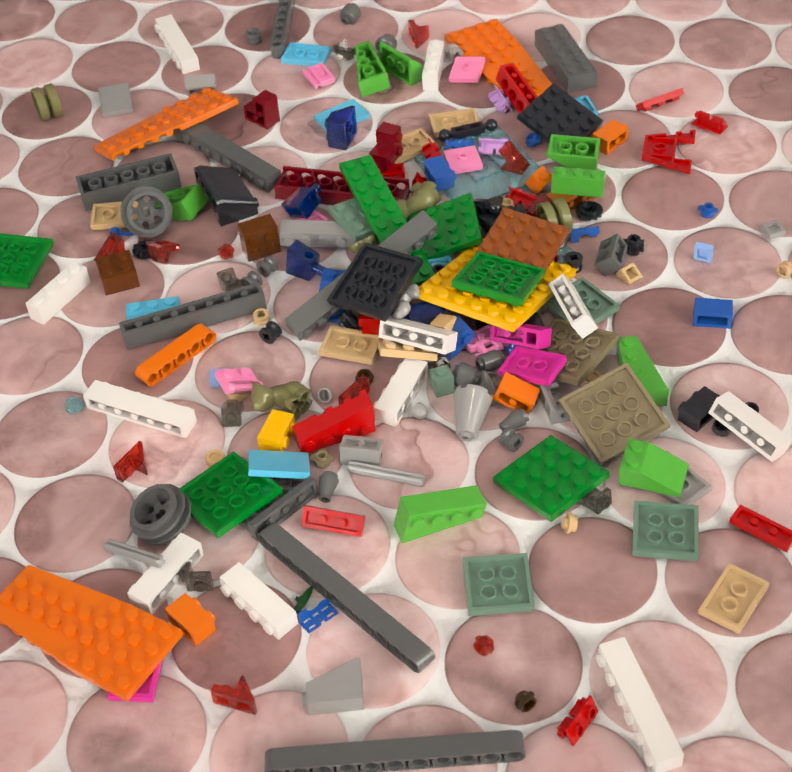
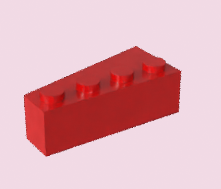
M366 390L360 391V395L353 399L350 397L344 399V403L335 408L332 406L326 408L323 414L319 416L315 414L293 425L294 439L300 452L311 453L341 443L344 435L363 436L375 432L373 404Z

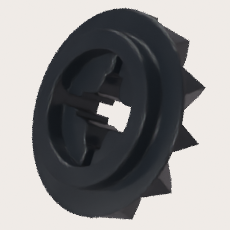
M584 201L576 206L575 213L583 221L586 219L589 221L592 219L597 220V218L602 216L603 207L594 201Z
M144 239V241H138L137 244L133 245L132 252L138 259H150L159 253L160 246L157 241Z

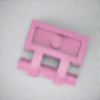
M491 324L474 331L477 336L465 346L471 354L476 351L479 352L474 355L475 360H477V356L491 350L503 352L504 348L509 347V343L490 340Z

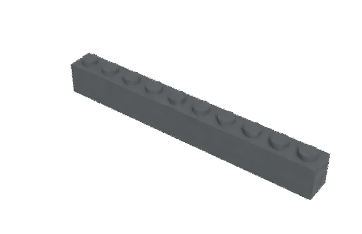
M422 210L378 246L410 255L414 250H419L425 241L431 240L436 236L437 223ZM344 273L285 318L286 326L300 341L310 337L317 327L324 326L327 319L332 315L336 316L341 311L340 307L330 305L327 299Z

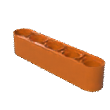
M202 323L197 324L136 368L135 376L150 387L156 385L213 344L216 339V333Z

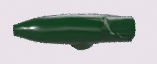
M313 586L306 589L302 596H296L297 604L294 607L296 614L301 612L309 601Z

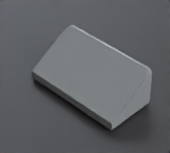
M482 371L477 384L486 388L489 395H494L501 378L496 372ZM492 399V403L490 406H495L501 403Z

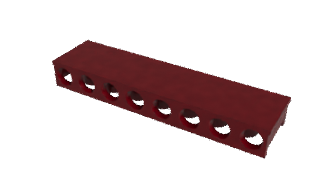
M283 166L280 179L274 185L275 199L307 203L317 200V204L335 205L355 198L342 172ZM292 171L294 174L288 176L286 172ZM303 173H308V174H309L308 176H305V177L302 176ZM320 174H322V175H324L325 177H322L321 179H319L317 176L320 175ZM339 176L342 179H338L335 181L333 177ZM383 176L384 180L389 183L387 186L395 200H407L411 193L409 179ZM397 184H405V189L398 188ZM317 190H320L317 195L314 194Z

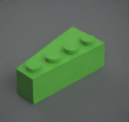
M370 41L355 45L358 84L361 96L365 97L390 88L387 72Z
M637 336L620 337L616 351L619 366L627 362L658 407L667 406L669 389Z
M477 485L400 497L394 528L401 543H405L481 518L487 503Z

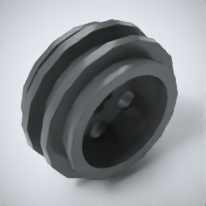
M140 186L131 190L124 197L120 206V216L124 226L133 234L141 237H154L161 234L169 226L172 219V206L168 197L162 191L150 186ZM145 196L150 197L149 202L144 201ZM134 201L138 202V206L136 208L132 206ZM156 203L160 204L159 209H155L154 205ZM143 207H148L147 211L149 214L146 216L142 215L143 211L141 210ZM133 214L138 216V219L135 221L132 220ZM155 216L160 217L158 222L154 221ZM144 221H147L149 224L146 228L142 226Z
M156 484L148 487L138 495L130 510V527L132 531L149 545L170 543L180 533L185 531L191 519V502L178 487L172 484Z

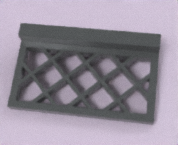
M311 476L307 479L269 477L278 485L289 484V488L282 489L283 493L281 495H285L280 499L276 497L265 506H270L266 510L262 511L261 508L248 517L254 518L250 522H246L247 519H245L239 525L248 530L252 538L259 541L257 534L272 522L280 525L319 495L314 478ZM294 483H300L296 487H293Z

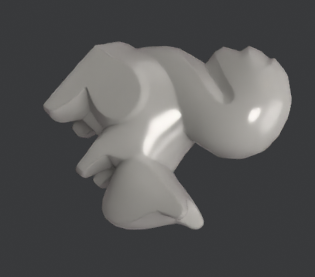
M413 283L408 286L392 311L394 318L401 319L410 312L411 306L409 302L412 299L421 297L417 284Z

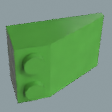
M551 134L547 157L568 168L597 169L600 154V138Z
M199 184L164 192L172 206V219L177 221H190L196 217L195 214L202 210L208 201ZM156 203L154 205L155 209L160 208L159 203Z
M629 438L619 468V485L681 497L689 464L650 442Z

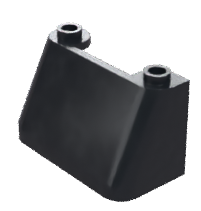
M202 165L194 167L196 183L200 185L213 204L214 212H218V223L221 227L258 214L257 207H259V202L256 197L252 196L242 181L238 170Z

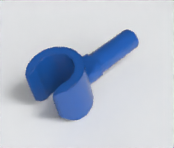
M112 227L109 231V238L111 240H116L118 236H134L132 232L120 231L118 227Z

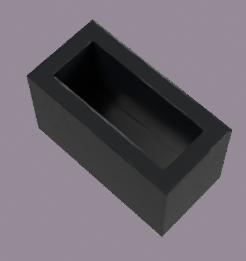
M705 386L699 391H695L691 398L680 404L678 408V421L698 432L714 418L708 412L716 398L720 395Z

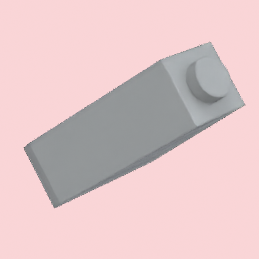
M355 658L306 683V692H302L303 707L307 706L309 715L364 710L360 658Z

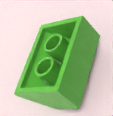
M383 42L379 43L381 63L386 72L410 86L422 81L424 65Z
M554 166L551 193L602 198L606 171Z

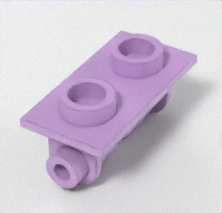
M494 85L496 90L489 93V100H491L499 113L504 114L507 110L513 112L510 107L512 103L509 98L506 97L502 89L499 90Z
M479 138L478 153H481V155H493V150H496V155H511L512 141L505 138Z

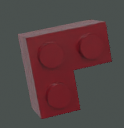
M264 90L243 106L245 119L267 130L280 121L277 95L270 91Z
M383 122L376 129L377 144L369 152V155L372 156L378 169L388 171L395 164L399 156L403 154L401 126Z

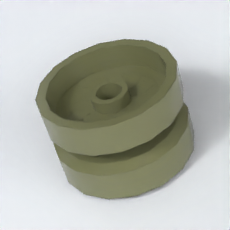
M52 83L45 84L43 92L39 87L30 89L35 108L42 122L50 120V111L55 118L63 116L61 102Z
M558 198L552 200L551 203L546 201L537 204V218L569 227L568 235L572 233V216L565 199Z

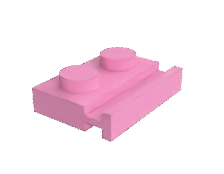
M323 63L311 66L308 70L303 69V75L315 89H318V86H328L335 82V77Z

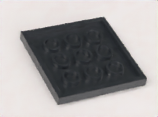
M555 83L548 87L517 116L521 123L548 143L550 142L551 134L589 137L603 122L601 118Z
M364 242L327 301L330 305L386 322L424 262L419 257Z

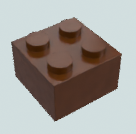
M271 214L238 223L242 251L248 262L281 252L278 228Z
M129 250L95 258L106 296L140 287Z

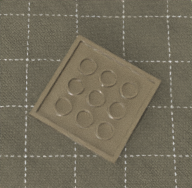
M555 318L548 326L552 328L551 346L535 350L566 355L567 362L555 380L580 386L618 343L620 337L618 333L597 328L582 339L569 321Z
M627 362L559 399L561 407L600 466L624 454L629 438L646 442L670 428L669 422Z

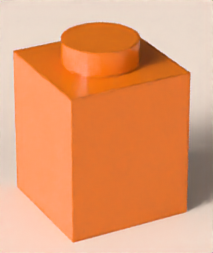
M541 166L525 184L537 195L552 181V175L544 166Z

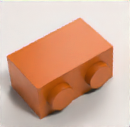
M613 119L592 134V138H600V152L607 155L627 141L628 126Z
M505 372L497 385L492 399L513 410L521 407L528 415L536 402L540 389Z
M186 593L165 608L168 621L182 629L184 636L195 646L199 645L216 631L214 615L209 610L205 611L196 598H191Z

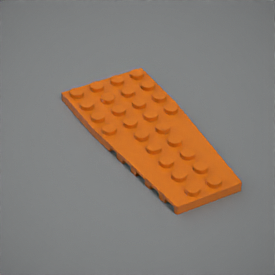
M491 19L487 22L478 23L444 35V40L448 44L455 43L463 51V57H485L486 61L481 77L485 76L489 84L493 83L499 90L502 89L496 81L499 67L514 63L537 97L552 85L518 40L497 19Z
M210 87L201 90L202 92L191 94L185 100H178L174 105L162 108V111L95 144L94 149L97 153L114 161L117 156L130 154L132 149L144 148V144L147 142L155 143L159 141V136L166 135L168 137L173 135L172 130L180 128L182 131L239 104L238 99Z
M28 565L0 594V624L2 626L6 625L12 629L14 634L17 636L21 635L32 646L36 645L47 656L51 655L59 664L74 674L107 692H111L126 702L131 699L158 664L161 663L184 635L182 629L129 603Z

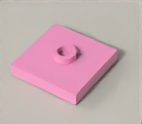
M456 57L448 78L449 82L478 83L486 61L485 57Z
M475 145L443 151L445 161H448L450 169L454 170L455 174L483 169V164Z

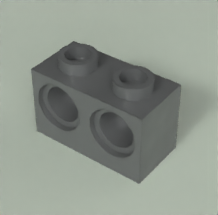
M618 233L601 241L595 266L605 276L622 269L628 244Z

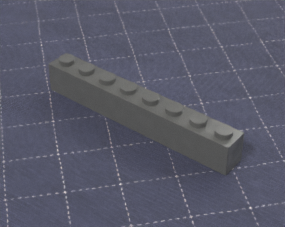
M202 123L182 130V139L186 144H189L226 168L238 170L241 177L255 184L258 188L269 192L278 183L281 176L278 168Z
M258 282L119 322L124 343L127 350L184 334L200 323L208 327L252 314L259 308H267L264 292Z

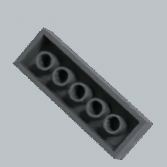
M563 24L535 30V47L567 93L596 87L597 70Z
M171 153L76 176L85 211L92 210L93 204L122 202L131 190L140 186H150L162 192L182 187L179 172Z

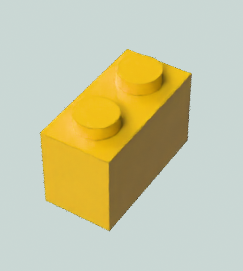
M272 409L257 436L259 450L284 451L285 448H288L290 438L294 434L292 426L297 424L295 423L294 414Z

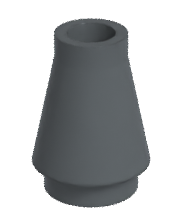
M515 408L499 423V427L502 432L508 427L517 429L526 425L529 417L523 408Z
M324 471L319 477L318 499L321 502L328 503L331 501V497L339 483L338 475L335 472Z

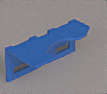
M473 138L446 140V150H451L448 147L457 149L473 146Z
M599 226L572 229L570 234L571 243L579 242V238L582 235L597 236L600 233Z
M328 598L322 600L312 610L307 611L305 608L298 613L300 625L309 634L321 626L320 622L323 620L327 622L339 613L330 604V599Z

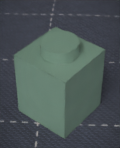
M448 364L429 369L430 386L436 398L453 394L455 391L454 376Z

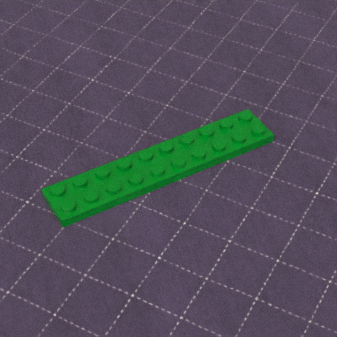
M371 155L339 163V169L378 244L382 243L407 223L403 213ZM420 248L410 253L412 256L421 258L424 262L410 285L415 283L421 286L435 275L423 250Z

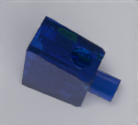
M314 183L311 187H300L281 205L290 217L308 218L321 203L318 193L322 189L317 183Z
M296 239L287 249L286 273L307 281H311L316 274L322 277L324 269L327 268L319 264L320 254Z

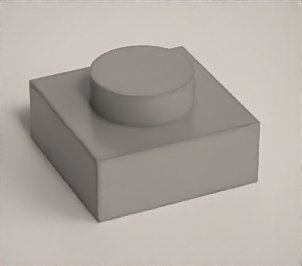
M777 220L761 224L760 230L769 240L785 236L786 229Z

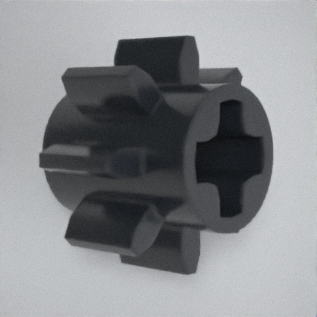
M632 234L627 239H623L628 244V255L637 256L640 252H644V239H641L639 235Z
M345 309L337 318L340 321L338 325L344 328L355 329L359 325V320L357 319L359 315Z

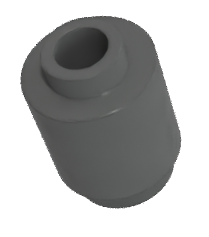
M491 350L478 355L475 364L481 372L492 371L500 368L505 358L500 350Z

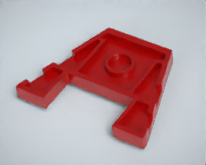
M690 130L689 133L682 134V131H679L675 135H667L666 133L645 135L642 160L690 174L692 160L675 158L677 143L694 144L696 130Z

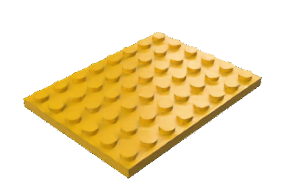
M478 244L469 247L419 286L421 297L418 299L514 332L554 296L549 283L563 273L570 281L576 275L577 269L572 268L568 264H560L553 260L546 271L545 277L523 306H513L504 301H495L486 296H477L475 293L459 291L457 288L451 287L455 276L476 254V250L480 246Z

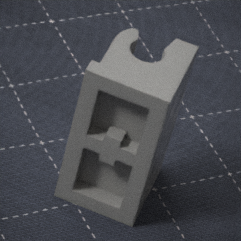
M215 73L185 77L187 96L190 95V90H202L207 87L217 90Z
M552 382L550 386L539 385V398L551 425L570 421L559 403V399L562 398L560 389L550 391L552 388L559 387L557 382Z
M344 435L339 446L340 464L348 465L349 461L352 460L380 466V458L383 457V439Z

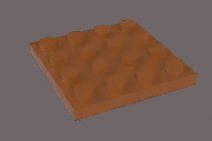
M504 207L476 250V253L478 251L544 268L547 271L567 238L570 228Z

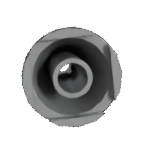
M467 384L466 388H461L460 385L454 391L456 435L462 441L475 439L492 403L493 395H489L488 390L479 385Z

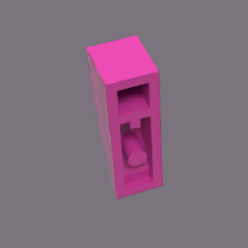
M522 324L516 331L511 332L492 325L490 340L534 349H543L551 346L552 328Z

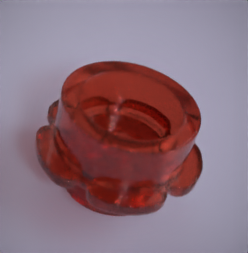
M223 244L218 248L221 258L232 259L234 257L233 253L235 250L231 245Z
M478 635L473 646L477 653L487 656L494 651V642L489 636Z

